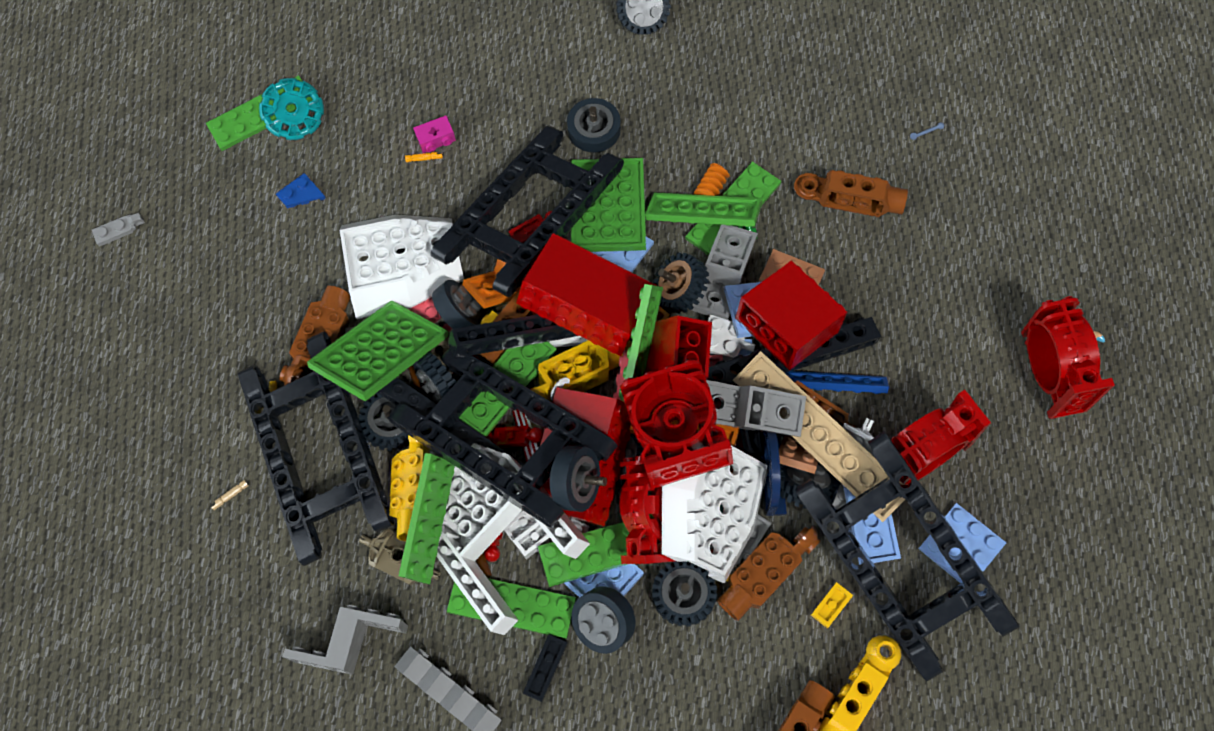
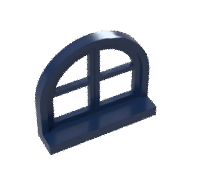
M762 431L761 436L765 454L761 456V462L767 465V476L764 485L766 516L786 515V500L780 497V437H777L774 432Z

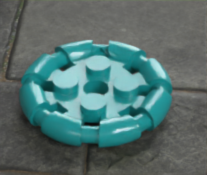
M297 78L280 79V82L269 85L261 96L263 98L262 102L259 103L261 120L265 122V127L279 138L285 137L286 140L303 139L305 135L309 133L311 135L322 122L320 120L321 116L324 115L323 100L318 96V91L304 80L302 82L298 81ZM295 87L300 88V92L294 91ZM284 88L285 93L279 95L278 90ZM311 97L313 100L308 102L306 98ZM270 100L274 101L273 106L269 105ZM290 104L295 105V112H288L286 110L287 106ZM310 111L315 113L314 117L309 116ZM275 114L276 119L272 121L270 117ZM304 123L306 127L300 130L298 126ZM283 125L289 126L288 131L283 130Z

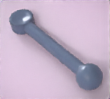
M940 122L937 126L917 134L911 133L910 138L916 140L921 135L936 129H943L944 123Z

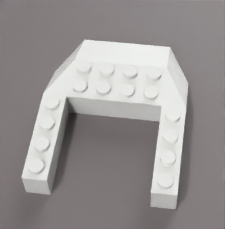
M475 443L471 446L515 475L522 468L509 454L501 453ZM455 466L446 514L442 525V534L437 549V558L491 632L505 635L518 621V618L475 561L516 518L522 509ZM542 486L540 491L552 498ZM565 513L553 528H549L535 519L564 555L576 559L590 545L589 541Z

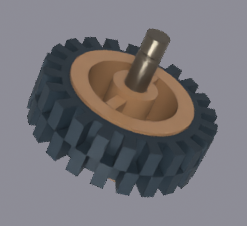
M677 253V257L675 255L670 256L671 261L668 259L664 261L666 266L661 265L659 267V272H656L658 279H654L653 283L663 287L660 306L673 313L681 314V312L686 313L687 308L692 310L694 308L693 303L698 305L700 303L697 300L698 297L703 299L704 295L701 292L707 291L708 287L704 286V284H709V279L705 278L709 276V272L706 271L707 267L704 263L692 255Z

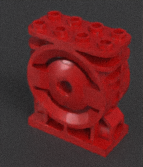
M1067 296L1059 301L1047 300L1043 302L1042 306L1035 312L1021 331L1022 336L1027 337L1025 345L1028 350L1029 362L1034 377L1042 390L1051 395L1054 403L1047 411L1049 419L1087 412L1115 386L1112 378L1102 380L1100 376V353L1095 334L1088 321L1083 317V310L1075 309L1080 302L1078 298H1073V296Z
M689 359L682 364L670 365L656 372H647L637 378H627L620 385L634 434L644 449L641 457L651 489L733 464L730 441L727 439L724 428L716 425V408L700 361ZM673 420L680 421L678 424H671Z
M963 390L945 410L944 408H939L926 414L892 437L891 441L918 480L943 465L960 450L963 449L965 451L970 448L991 422L967 391ZM902 476L899 481L904 485H908L911 482V478L909 476Z
M641 456L623 458V462H620L619 465L620 467H626V474L620 475V479L627 480L623 485L620 495V513L623 523L629 531V535L626 537L627 555L621 556V564L674 562L675 560L662 555V486L651 489ZM649 514H652L654 519H650Z

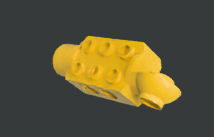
M589 340L539 363L538 375L540 386L530 390L552 402L550 397L551 390L560 379L567 377L570 379V382L568 384L565 383L563 389L586 392L608 381L609 371L619 367L621 356L613 354Z
M409 435V449L400 451L392 458L389 513L390 516L397 518V539L405 542L425 453H430V449Z
M878 635L868 642L866 654L848 677L851 682L841 688L837 695L840 700L838 703L835 702L830 706L826 713L829 717L824 718L818 731H857L887 682L892 669L901 660L900 646L893 638L887 635ZM880 647L888 649V658L880 654ZM858 685L863 688L864 694L858 691ZM846 703L852 706V713L847 710Z

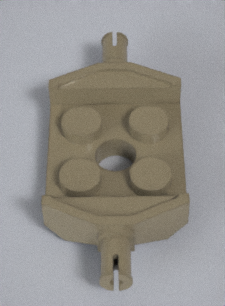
M388 528L375 539L361 535L359 543L370 548L368 561L371 567H375L410 586L416 582L399 577L402 559L395 561L393 555L396 551H403L404 553L406 542L397 539V532ZM433 569L432 578L438 580L441 572Z

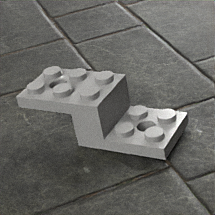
M732 225L720 226L705 264L707 267L706 271L709 272V276L705 278L709 279V284H704V286L708 288L707 291L701 292L704 295L703 299L698 297L697 300L700 303L698 305L693 303L694 308L692 311L708 316L714 315L726 320L729 319L730 311L724 288L727 285L742 284L746 265L758 233ZM731 242H736V243H738V245H737V246H733V245H731L730 243H731ZM717 297L720 301L714 302L710 298Z
M706 380L713 400L716 397L721 400V407L716 409V424L801 437L806 396L751 385L735 386ZM782 407L787 411V416L784 419L779 414Z

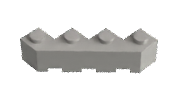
M410 646L394 666L398 671L465 724L471 731H494L502 721L496 716L498 712L489 704L486 706L481 704L473 697L475 692L466 685L463 688L449 678L452 675L444 667L438 669L427 660L428 654L420 648L416 651Z

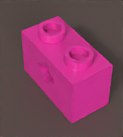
M446 115L413 128L423 153L433 152L438 147L448 146L456 141Z

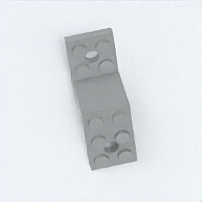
M347 605V608H339L326 655L319 651H313L311 654V652L303 648L293 646L292 650H284L283 658L299 664L353 675L366 626L406 634L408 625L403 622L404 619L399 618L400 616L387 613V616L379 614V611L367 609V612H364L357 606Z

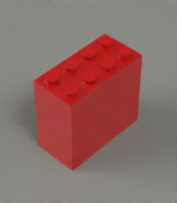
M790 261L741 297L735 319L742 323L786 368L791 370L839 332L847 311L827 291L823 290L813 278H810L803 272L800 266Z
M674 316L656 321L645 373L663 370L667 366H676L689 359H695L701 362L702 370L706 380H708L712 322L683 316Z

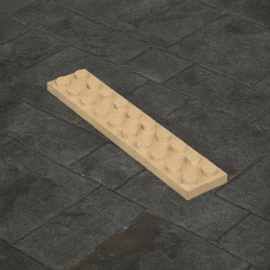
M761 351L733 379L739 386L751 385L806 396L801 437H792L855 497L888 477L872 454ZM784 407L779 411L782 419L787 416V411ZM899 496L886 504V508H880L873 514L884 522L900 506L905 498H900Z

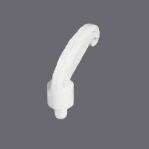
M564 377L554 385L550 394L552 402L556 388H563L565 383L568 384L570 382L569 378Z

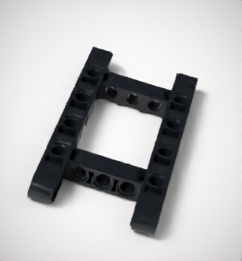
M547 125L435 243L431 250V257L447 265L450 262L453 263L470 244L506 263L495 276L493 290L506 297H511L522 285L524 278L551 235L554 233L563 238L620 173L624 160L607 153L589 171L553 155L561 146L560 143L563 140L564 134L562 131ZM532 174H542L548 177L549 180L563 184L565 188H571L572 190L524 244L486 225L499 214L511 197L513 198L523 188Z
M323 331L308 338V345L306 346L310 357L313 358L332 343L327 333ZM252 365L238 372V378L297 559L302 566H306L322 557V547L314 522L361 501L368 524H371L375 532H380L395 524L394 517L389 515L390 506L350 392L315 371L272 392L269 390L264 373H261L258 366ZM325 394L333 425L337 427L340 436L339 442L353 475L351 481L340 486L336 485L332 490L323 494H316L315 498L307 501L279 415ZM345 409L344 414L341 416L342 410ZM357 444V449L354 451V446ZM370 480V486L366 488V483Z
M449 348L440 359L449 367L448 370L461 378L426 417L406 404H398L387 416V419L398 429L510 503L519 507L547 527L553 528L564 514V511L552 498L541 492L540 489L550 478L551 468L558 452L566 446L588 447L595 452L598 461L606 462L618 445L609 436L474 356L454 359ZM481 392L491 393L503 404L513 410L517 409L524 413L531 421L545 429L552 430L551 434L516 475L447 431L455 421L458 422L459 417L468 406H472V402Z
M884 431L868 441L872 448V454L888 475L887 478L837 510L819 484L816 485L812 479L795 488V491L925 681H929L944 671L938 662L939 658L924 638L928 634L977 605L995 631H999L1002 637L1020 626ZM902 476H909L911 482L908 485H902L899 483V479ZM899 496L907 500L917 519L926 532L932 536L942 555L963 582L910 615L906 612L850 530L851 526L862 519L864 521L867 520L870 514L880 508H886V504ZM927 512H934L936 517L928 521L924 518V515ZM829 522H836L839 528L837 530H830L827 524ZM952 548H959L961 550L957 556L950 555L949 551ZM859 557L863 560V563L855 565L852 563V559ZM977 584L985 585V589L981 592L975 591L974 587ZM878 593H885L888 597L885 600H879L876 598V595ZM905 628L912 631L908 636L902 635L900 632Z

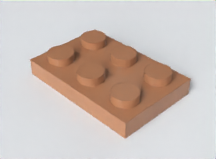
M773 249L759 279V282L764 281L785 264L793 261L819 285L825 269Z
M784 435L779 448L780 464L815 474L818 461L792 436Z

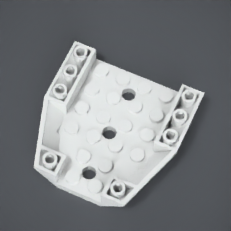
M390 215L341 225L340 236L348 288L356 319L371 316L391 300L407 309L412 308L431 298L432 293L445 281L454 280L460 283L464 280L459 256L453 263L450 262L447 265L431 257L433 243L438 241L453 225L452 218ZM400 248L405 249V251L401 254L396 253V251ZM362 256H368L366 261H359Z
M732 445V474L729 465L662 486V555L677 562L689 561L708 570L709 577L722 583L726 582L754 531L767 476L766 464ZM721 504H722V507L724 508L723 513H721V511H720V505H721ZM711 543H712V546L714 547L713 553H711V551H710V545H711Z

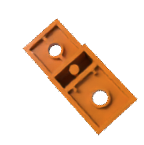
M497 259L494 271L463 280L462 285L484 309L511 301L520 290L519 287L511 297H506L493 290L495 276L506 264Z

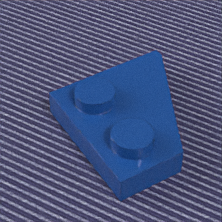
M305 173L276 193V196L286 208L295 207L299 204H308L309 201L325 199L324 194Z

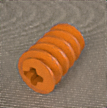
M711 163L697 189L694 191V195L718 196L720 194L719 190L723 189L722 184H725L726 179L730 177L729 172L719 164Z

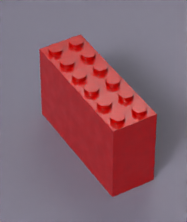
M553 233L524 278L516 304L556 323L560 327H564L577 336L591 341L595 345L607 349L613 354L621 356L631 338L632 329L636 327L637 319H635V313L641 303L639 298L641 288H644V284H655Z
M557 387L552 403L609 436L618 445L606 462L599 461L600 477H606L607 484L606 486L599 485L597 496L590 508L583 512L563 510L569 518L605 526L609 517L610 504L614 498L616 482L620 477L619 471L621 467L619 463L625 458V449L631 435L629 430L631 422L625 402L617 398ZM548 428L544 430L541 444L551 434L552 430ZM549 478L543 487L551 496Z

